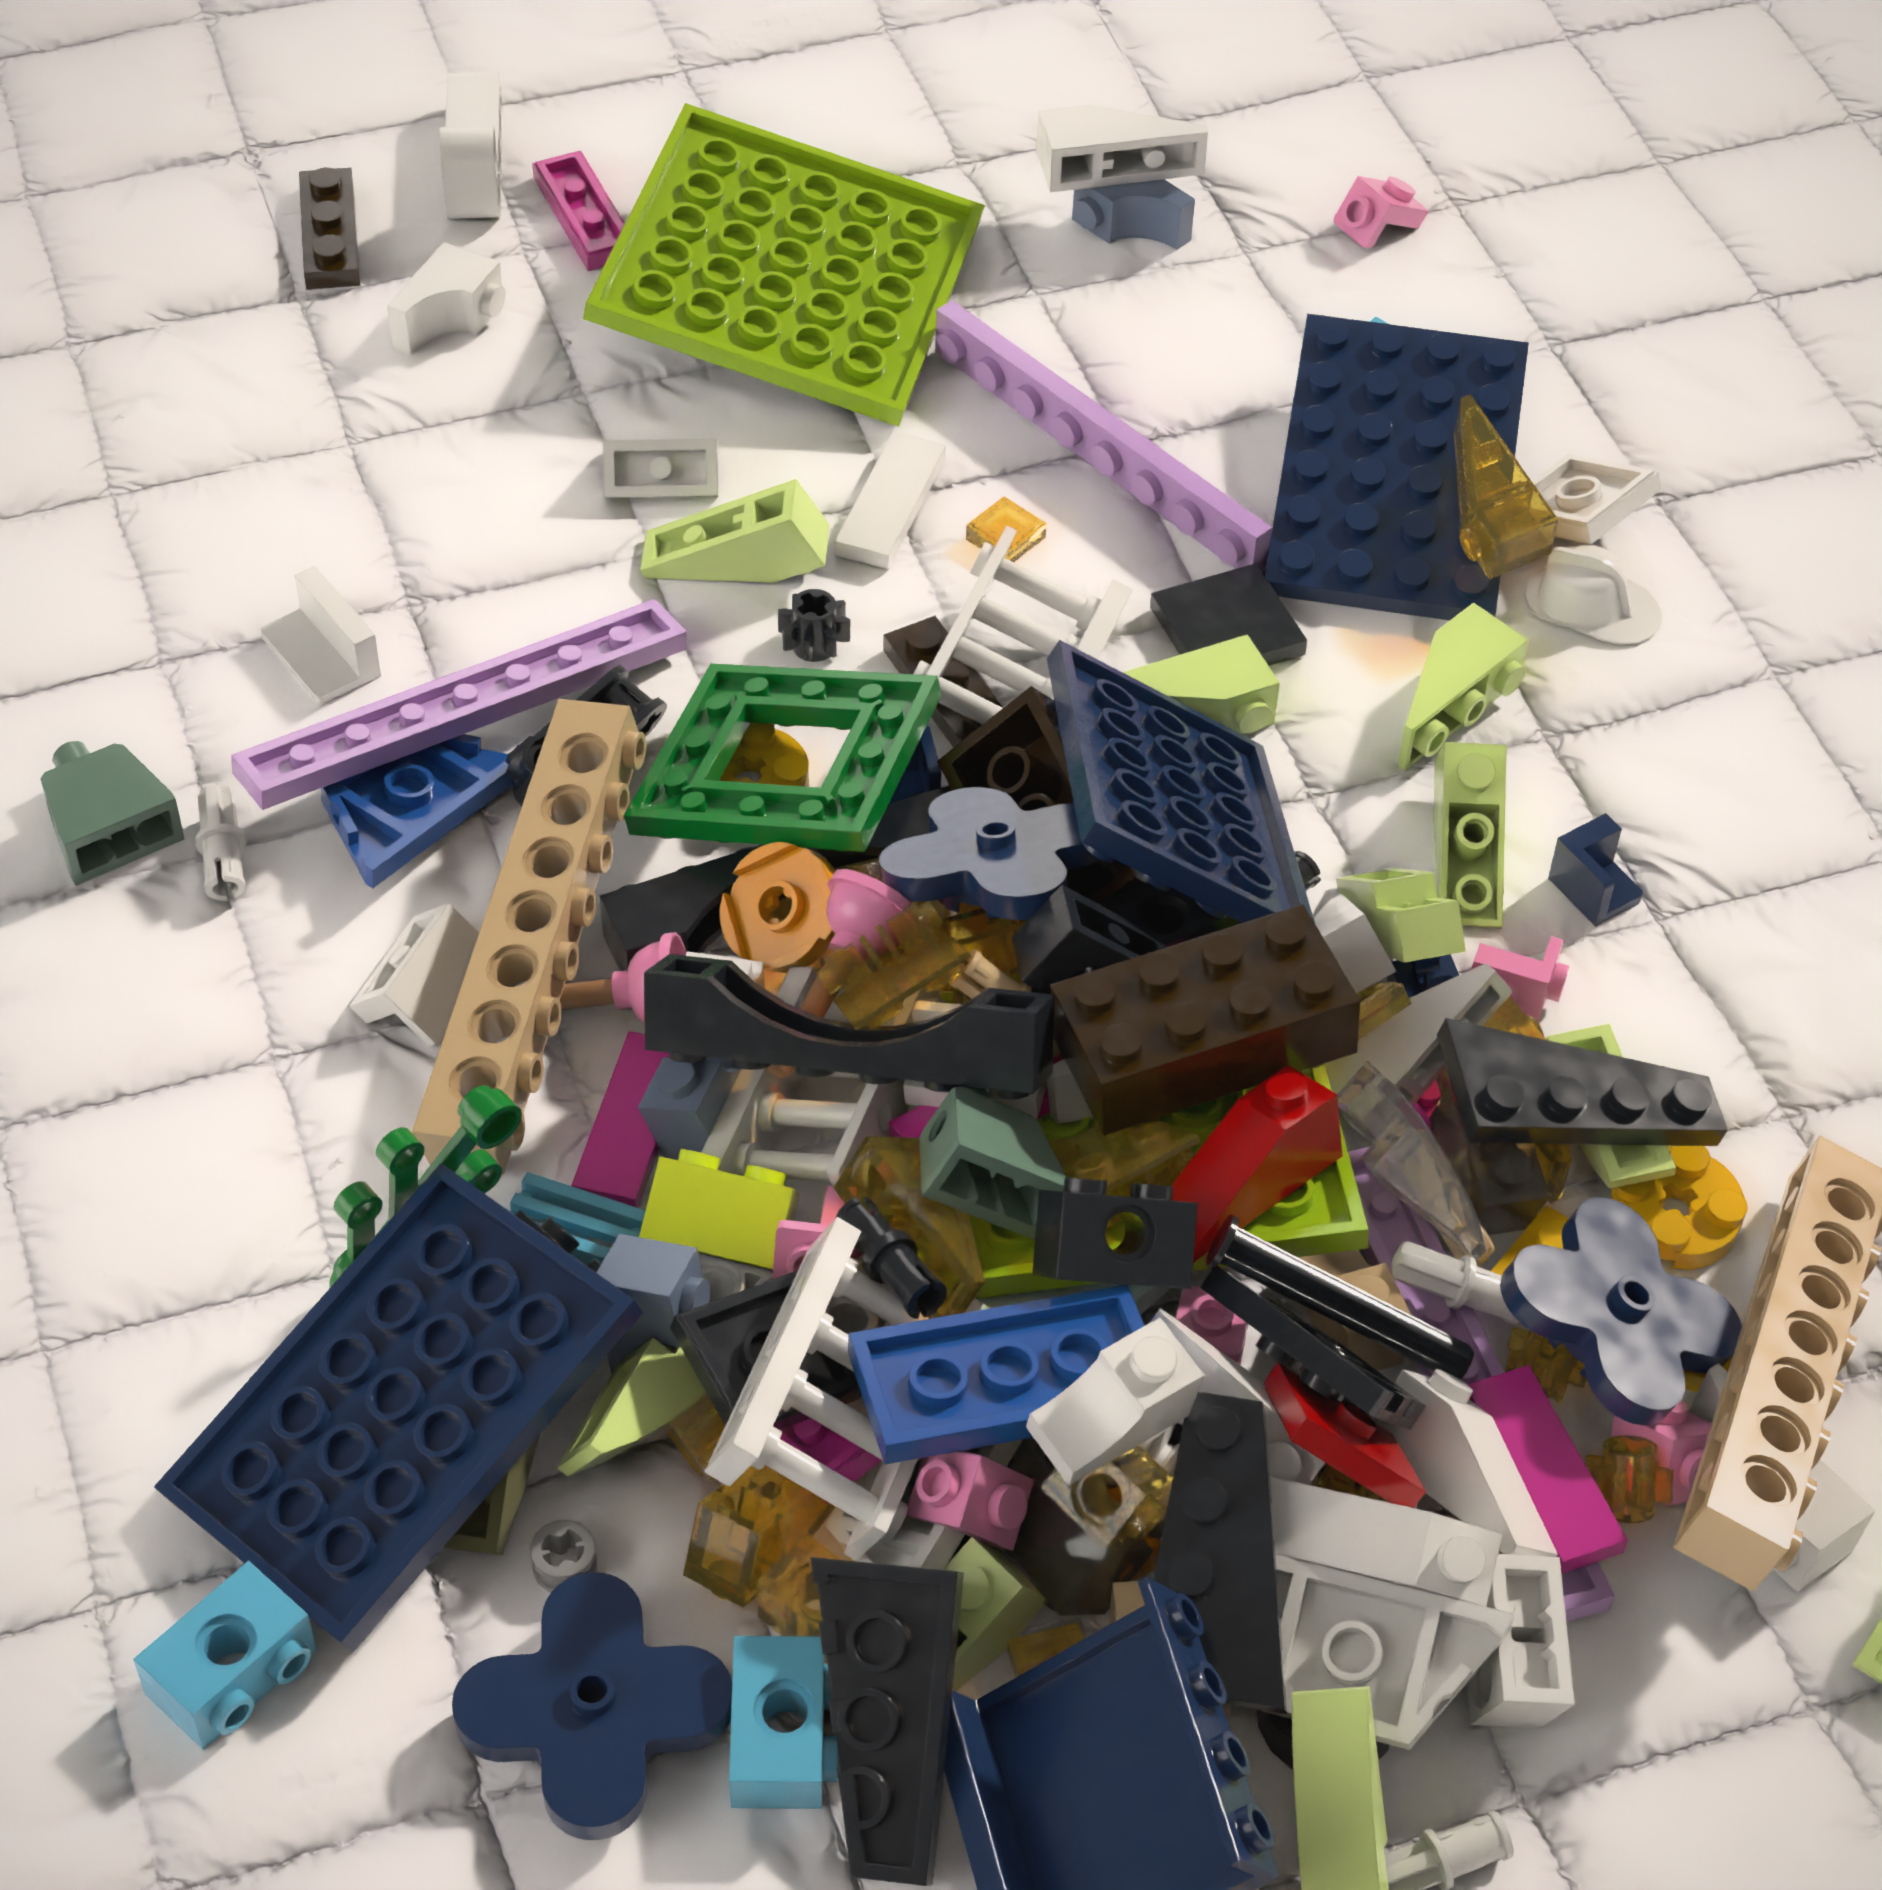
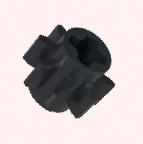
M807 589L798 594H792V609H778V632L782 633L783 650H793L799 658L809 662H820L830 657H836L837 642L844 643L851 640V619L846 617V602L844 600L836 601L829 592L821 589Z

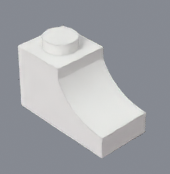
M443 242L387 305L392 348L412 354L424 343L442 335L458 332H468L477 335L492 317H497L505 304L506 290L502 286L500 261Z
M1160 1317L1101 1350L1097 1360L1073 1384L1048 1403L1030 1413L1026 1428L1069 1486L1189 1416L1205 1375Z

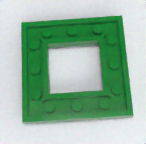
M710 663L624 814L629 835L759 845L784 842L802 848L828 849L840 852H865L942 696L938 676ZM750 723L778 724L784 727L797 725L850 730L821 788L719 781Z

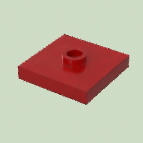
M1279 1362L1275 1365L1263 1383L1291 1441L1388 1502L1414 1508L1426 1493V1490L1394 1435L1381 1426H1377L1367 1414L1351 1403L1343 1400L1339 1401L1338 1399L1336 1402H1333L1301 1381L1299 1375Z

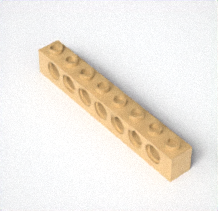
M558 699L412 1130L414 1136L424 1145V1156L430 1165L461 1126V1117L458 1115V1106L461 1100L472 1089L482 1085H487L491 1089L498 1088L503 1090L522 1112L518 1128L505 1142L491 1149H483L502 1167V1174L505 1173L511 1151H517L523 1142L525 1134L524 1111L530 1093H536L540 1088L544 1070L542 1055L548 1036H555L560 1026V999L566 981H572L577 973L579 939L583 927H589L593 922L596 911V886L600 874H605L610 869L613 858V833L617 821L624 820V814L629 807V784L634 769L639 770L645 759V735L643 732L638 731L630 706ZM508 1037L507 1039L501 1042L495 1043L501 1038ZM476 1145L470 1153L482 1148Z
M1822 1136L1817 1138L1788 1177L1673 1547L1753 1592L1773 1568L1780 1572L1785 1571L1793 1561L1801 1545L1803 1532L1795 1529L1796 1521L1804 1514L1816 1491L1817 1481L1810 1478L1809 1474L1811 1469L1819 1462L1830 1440L1831 1432L1824 1429L1823 1424L1835 1409L1842 1395L1844 1384L1836 1380V1377L1854 1350L1857 1337L1850 1334L1849 1330L1861 1315L1869 1297V1291L1861 1288V1286L1871 1274L1881 1253V1247L1873 1243L1882 1232V1168Z

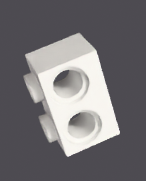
M1498 1554L1486 1607L1513 1613L1514 1621L1508 1636L1467 1682L1470 1725L1542 1728L1575 1705L1560 1557Z

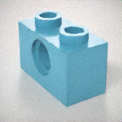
M248 1560L133 1658L144 1694L204 1750L220 1735L231 1734L240 1728L251 1715L254 1705L278 1684H287L299 1676L309 1663L311 1655L317 1651L308 1614ZM234 1653L246 1654L234 1664H217L227 1655Z
M734 1636L729 1765L731 1808L822 1809L823 1782H838L837 1735H824V1710H830L829 1701L832 1700L828 1664L825 1663V1655L822 1654L820 1636ZM780 1712H793L805 1721L800 1728L789 1733L774 1731L766 1724L772 1716Z

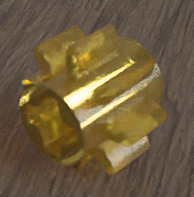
M1519 1327L1512 1328L1507 1349L1511 1353H1509L1504 1372L1529 1365L1547 1398H1553L1557 1403L1563 1401L1569 1383L1577 1388H1585L1587 1379L1579 1374L1584 1368V1364L1576 1359L1563 1343L1555 1350L1547 1338L1537 1335L1530 1330L1526 1331Z
M1634 1435L1613 1436L1603 1442L1602 1456H1585V1465L1618 1522L1642 1523L1649 1521L1655 1515V1502L1671 1504L1673 1502L1674 1470L1659 1467V1461H1657L1658 1447L1650 1439Z

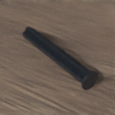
M1232 1214L1229 1215L1219 1228L1206 1257V1265L1214 1269L1221 1263L1432 1371L1436 1369L1442 1370L1461 1380L1471 1366L1475 1352L1469 1344L1239 1228L1238 1217Z

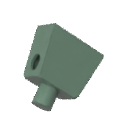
M81 741L66 742L58 747L53 754L52 762L55 768L44 772L40 778L49 815L71 880L75 886L185 839L175 796L123 744L113 743L90 753L86 745Z
M960 1086L950 1090L923 1129L919 1138L920 1179L923 1197L1035 1240L1039 1189L1064 1191V1178L1066 1175L1039 1122L1033 1116L991 1099L989 1092L984 1088Z

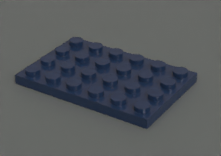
M1307 313L1264 577L1265 580H1268L1278 597L1449 621L1472 603H1475L1494 617L1496 616L1529 342Z
M1059 640L1047 657V664L1080 839L1085 848L1096 858L1104 862L1114 863L1117 860L1139 871L1148 883L1160 890L1170 891L1173 888L1193 898L1205 912L1220 919L1229 916L1241 923H1245L1304 904L1314 921L1264 746Z
M440 1163L162 1476L154 1488L245 1564L249 1560L301 1607L313 1622L353 1654L644 1312L633 1298Z

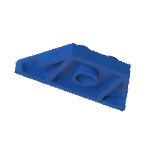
M462 734L321 788V802L365 884L373 889L513 785V780L506 775L509 765L505 761L508 754L481 749V737Z

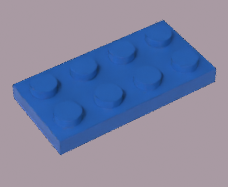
M1127 1284L852 1332L848 1334V1355L884 1464L886 1465L1033 1438L1026 1428L1030 1413L1048 1403L1073 1384L1097 1360L1101 1350L1144 1327V1323Z

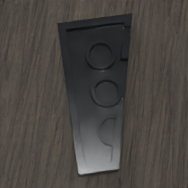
M1198 1391L1189 1416L1184 1418L1154 1581L1176 1593L1185 1594L1196 1606L1204 1626V1632L1199 1638L1207 1662L1217 1671L1224 1684L1227 1694L1225 1704L1287 1715L1265 1408L1262 1401Z

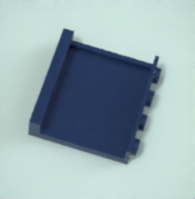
M1146 1577L1138 1582L1145 1603L1144 1606L977 1700L952 1690L944 1772L977 1890H1256L1279 1878L1270 1850L1275 1845L1274 1832L1267 1816L1254 1802L1246 1775L1251 1771L1250 1761L1242 1743L1230 1731L1222 1707L1227 1701L1226 1690L1217 1671L1207 1662L1199 1638L1204 1632L1203 1621L1196 1606L1188 1596L1183 1593H1176Z

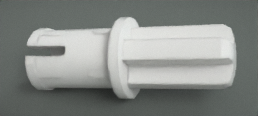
M215 782L207 784L204 787L205 791L197 796L201 831L197 833L195 845L197 851L203 855L204 889L206 895L214 900L229 901L227 882H231L232 895L235 899L244 894L246 890L241 851L246 845L245 833L238 827L234 791L230 786H218Z
M1409 1241L1401 1243L1394 1254L1391 1266L1392 1276L1396 1281L1445 1298L1446 1305L1455 1310L1465 1305L1503 1319L1506 1323L1512 1325L1519 1322L1511 1314L1503 1300L1500 1290L1502 1275L1477 1267L1475 1258L1464 1255L1458 1260Z
M1494 1810L1486 1813L1487 1815L1438 1834L1431 1828L1420 1832V1841L1385 1853L1389 1890H1425L1435 1885H1438L1442 1890H1447L1453 1887L1454 1878L1500 1860L1511 1859L1514 1856V1848L1503 1819Z

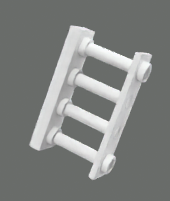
M1006 526L996 546L985 542L970 571V574L978 577L933 663L930 665L921 660L914 674L938 676L942 695L938 703L982 725L1003 708L942 678L952 658L1021 693L1032 686L1054 700L1050 676L1047 679L964 637L973 618L1048 656L1057 642L1061 640L1099 659L1133 588L1112 578L1102 600L1093 595L1086 599L1006 559L1007 552L1017 530ZM994 579L1077 620L1075 627L1085 631L1082 639L1073 634L1067 639L985 598Z
M790 967L777 997L799 1008L817 978L814 968ZM917 970L903 1003L833 1001L824 1018L858 1026H897L913 1022L912 1011L915 1002L918 1000L947 1002L941 997L930 972ZM795 1067L785 1079L773 1076L766 1068L757 1070L741 1069L701 1153L720 1158L718 1167L720 1171L744 1176L746 1166L754 1165L787 1174L786 1179L830 1181L833 1186L855 1188L854 1198L857 1197L860 1203L862 1197L870 1198L872 1192L881 1183L883 1167L894 1144L890 1139L888 1122L908 1112L910 1105L905 1104L903 1089L905 1079H899L890 1084L866 1083L858 1103L794 1100L801 1083L807 1078V1076L797 1074ZM834 1072L823 1077L859 1078V1074ZM784 1126L846 1129L835 1154L770 1151L778 1132Z
M836 1217L808 1248L704 1472L730 1487L750 1466L761 1470L766 1465L858 1519L844 1551L845 1555L858 1560L876 1542L881 1541L884 1544H888L901 1527L908 1511V1505L900 1500L918 1459L886 1465L883 1461L872 1488L868 1491L781 1440L782 1431L773 1425L780 1409L786 1412L793 1407L883 1460L870 1419L807 1382L808 1373L799 1369L806 1352L812 1355L818 1350L854 1372L848 1355V1334L833 1326V1317L825 1313L831 1297L837 1300L843 1295L892 1325L937 1317L930 1315L924 1318L921 1313L919 1319L910 1317L906 1313L904 1306L888 1288L857 1270L858 1262L850 1258V1255L861 1231ZM970 1297L952 1315L978 1311L983 1303Z

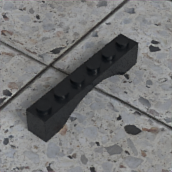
M947 785L932 791L916 793L906 799L888 804L865 852L807 849L824 856L835 871L837 869H849L864 873L881 881L879 867L881 852L899 840L930 833L929 805L940 795L952 790ZM763 845L742 848L735 853L698 865L685 866L675 872L638 884L625 885L615 891L600 895L603 937L619 970H628L629 962L634 955L647 945L660 941L664 933L676 932L681 937L686 952L703 953L705 949L723 934L720 923V904L723 893L730 895L732 886L738 878L737 875L732 874L746 855ZM784 893L778 896L779 901L787 898Z
M668 954L644 972L645 1050L668 1052L669 1058L677 1062H699L712 1057L730 1059L732 1066L746 1070L763 1069L771 1064L795 1067L797 1074L807 1077H823L834 1072L859 1074V1079L869 1084H890L899 1079L923 1081L925 1088L937 1092H950L955 1087L967 1086L989 1089L991 1096L1009 1100L1022 1099L1030 1094H1034L1053 1073L1054 994L987 988L964 1005L928 1020L897 1026H858L821 1018L784 1002L754 982L731 960Z

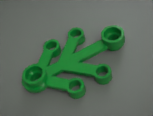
M482 1085L472 1089L463 1097L458 1106V1115L461 1117L460 1128L419 1180L418 1165L424 1156V1145L405 1127L394 1129L382 1138L375 1154L379 1161L389 1170L388 1220L377 1234L440 1163L484 1194L498 1183L502 1175V1167L483 1149H491L505 1142L516 1131L522 1118L521 1109L503 1090L498 1088L491 1089L487 1085ZM476 1145L482 1148L470 1153ZM364 1181L350 1184L339 1193L334 1201V1211L347 1225V1250L338 1257L334 1264L329 1287L336 1282L376 1237L375 1218L379 1215L383 1202Z

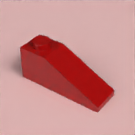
M1287 1065L1236 1101L1171 1185L1174 1186L1173 1200L1198 1203L1193 1263L1208 1253L1219 1228L1229 1215L1232 1214L1239 1218L1238 1227L1242 1229L1343 1157L1336 1093Z

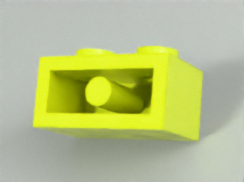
M680 1149L678 1160L659 1156L639 1237L697 1247L700 1254L773 1271L778 1222L781 1220H794L800 1196L794 1188L784 1186L787 1174L754 1165L746 1166L744 1176L718 1170L720 1158L687 1149Z

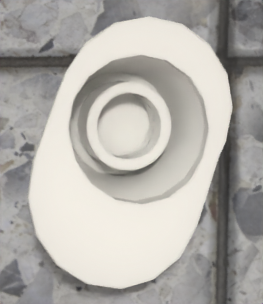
M1578 544L1567 547H1554L1549 555L1546 567L1535 572L1526 583L1524 598L1529 609L1539 618L1556 625L1571 628L1604 642L1616 645H1636L1651 639L1661 627L1662 612L1658 601L1646 588L1627 579L1623 575L1619 562L1608 550L1595 545Z

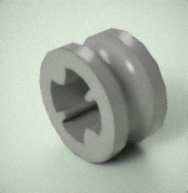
M569 1519L555 1520L544 1525L535 1533L530 1544L532 1571L537 1583L547 1592H552L560 1583L570 1577L597 1571L595 1540L590 1530L581 1523ZM569 1548L576 1549L577 1562L565 1559L558 1567L552 1566L551 1552L563 1555Z

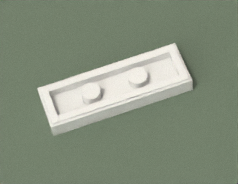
M893 431L834 541V555L889 570L946 460V444Z

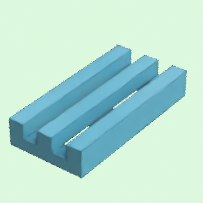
M526 1172L521 1181V1193L515 1192L510 1201V1212L514 1215L521 1210L530 1217L546 1221L550 1216L580 1243L572 1254L586 1266L594 1258L602 1264L610 1248L585 1239L590 1236L613 1244L619 1234L639 1237L645 1210L530 1172Z

